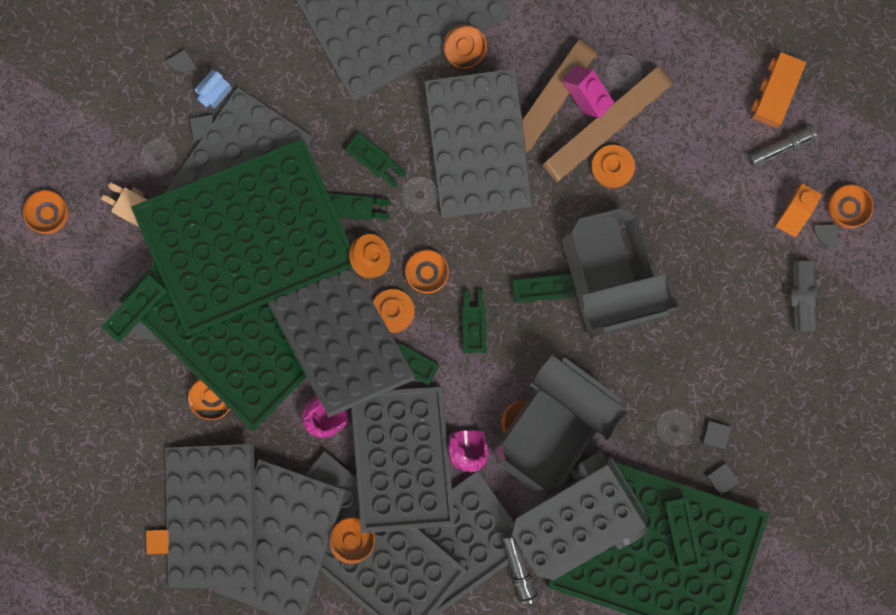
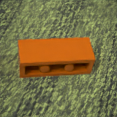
M782 52L777 58L773 57L767 69L771 71L768 79H763L759 88L762 91L760 99H755L751 111L754 112L752 119L774 128H778L782 124L806 62Z

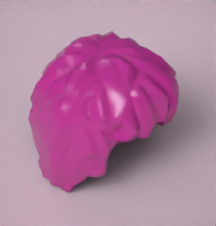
M316 396L305 404L302 422L309 434L318 438H325L341 431L348 423L347 411L344 410L328 418Z
M462 430L449 434V459L455 468L464 472H476L487 463L489 450L483 431Z

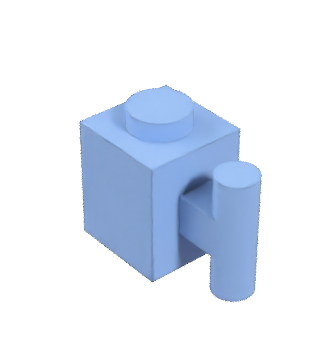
M213 69L195 88V92L199 95L196 99L206 108L210 105L215 109L231 91L232 87L222 78L223 76Z

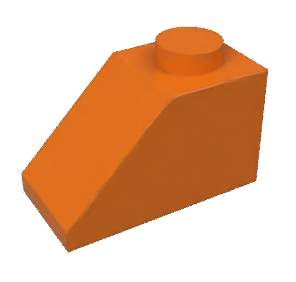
M803 183L799 185L775 227L796 237L812 215L822 194Z

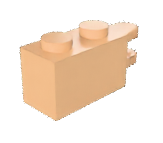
M110 182L108 185L110 190L121 195L117 201L107 195H102L101 200L114 206L111 212L139 227L131 206L146 201L147 199L143 198L145 193L134 187L131 191L127 188L123 189Z

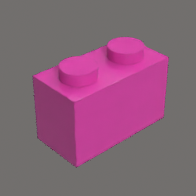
M576 65L562 80L584 114L600 118L614 104L611 96L592 69Z

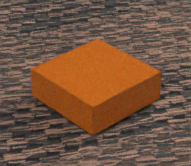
M168 530L146 531L147 554L169 553Z

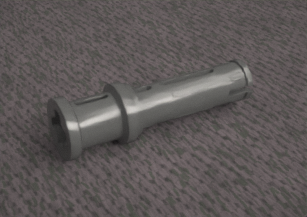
M808 123L805 125V128L796 132H788L785 138L749 153L748 157L753 167H756L791 150L798 151L803 145L810 142H818L817 133L814 127Z
M513 532L508 533L502 539L514 574L512 582L517 587L519 593V604H530L539 598L532 584L533 576L526 568L522 551L512 536Z

